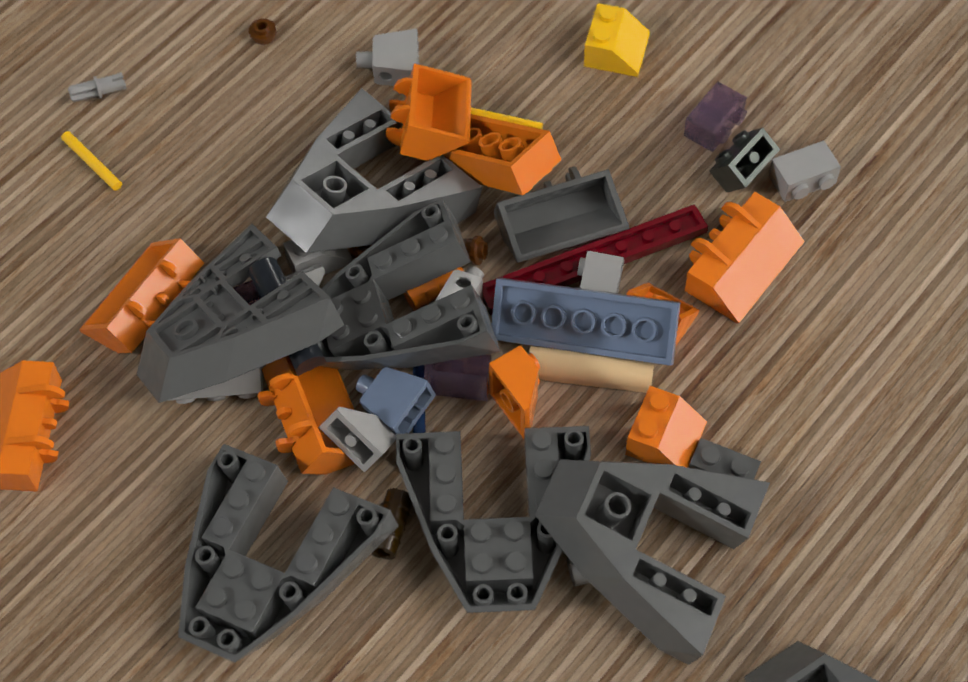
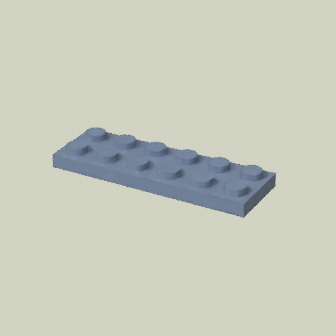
M497 278L491 324L498 341L671 366L674 361L681 302Z

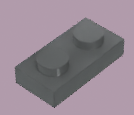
M701 438L689 468L755 479L761 461Z

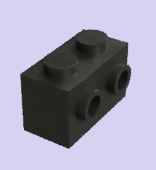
M763 127L749 132L746 130L740 132L733 138L732 142L734 144L715 158L716 164L709 172L726 193L746 188L779 152L780 148Z

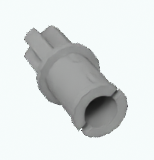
M122 72L98 79L94 76V80L68 87L72 102L96 96L102 98L104 94L126 90Z

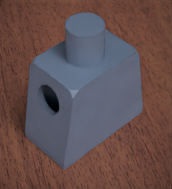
M389 367L383 368L375 379L364 374L356 383V390L363 394L360 398V404L367 413L376 415L395 434L409 433L436 396L426 379Z

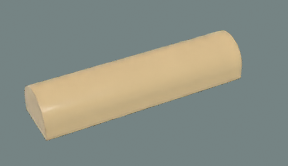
M530 347V353L536 357L540 365L539 380L647 393L649 386H652L654 363L560 349Z

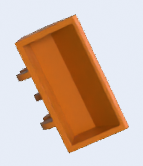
M414 63L410 78L398 80L393 87L394 91L405 95V100H389L390 118L401 122L402 128H386V136L391 143L400 146L399 154L429 161L469 144L472 80L470 77Z
M754 192L742 207L734 202H726L721 210L729 216L722 214L719 218L723 230L720 231L713 228L710 231L709 236L714 240L712 243L703 238H696L691 243V246L699 252L692 250L689 254L690 260L694 265L687 273L685 292L735 323H740L804 243V240L782 208L757 192Z
M181 238L152 242L79 331L117 353H132L145 338L146 331L187 284L191 282L192 278L205 263Z
M288 356L266 364L261 370L269 391H261L257 397L263 406H276L277 417L281 420L288 437L276 440L277 450L281 453L293 452L301 474L327 475L355 464L318 428L339 406L354 410L338 369L318 366L298 376Z
M23 360L0 373V490L38 492L44 463H52L58 459L59 451L50 450L54 448V442L49 437L51 430L57 427V420L54 419V414L67 411L70 401L60 399L65 397L66 392L60 388L62 379L54 362Z

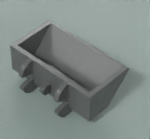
M573 166L568 168L569 173L565 174L566 182L552 186L549 180L543 182V189L533 192L529 191L523 196L517 194L516 197L497 202L493 213L502 239L517 263L629 229V224L609 169L581 177L578 169Z

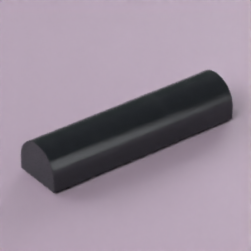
M272 257L256 261L248 270L260 298L287 282L277 260ZM317 343L288 355L298 376L327 363Z

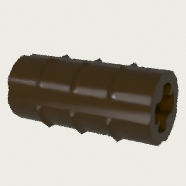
M396 488L387 490L381 505L392 512L399 527L371 553L372 555L387 560L395 558L398 547L401 545L402 534L405 531V525L413 504L408 492Z

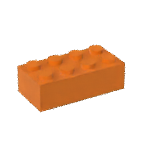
M473 114L470 116L469 144L443 154L478 184L522 196L529 192L540 179L549 174L552 168L561 161L550 131Z

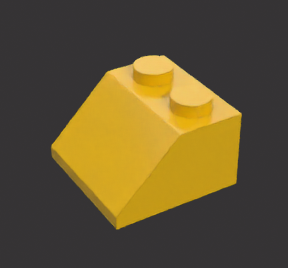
M597 3L585 43L584 67L638 77L650 31L625 8Z

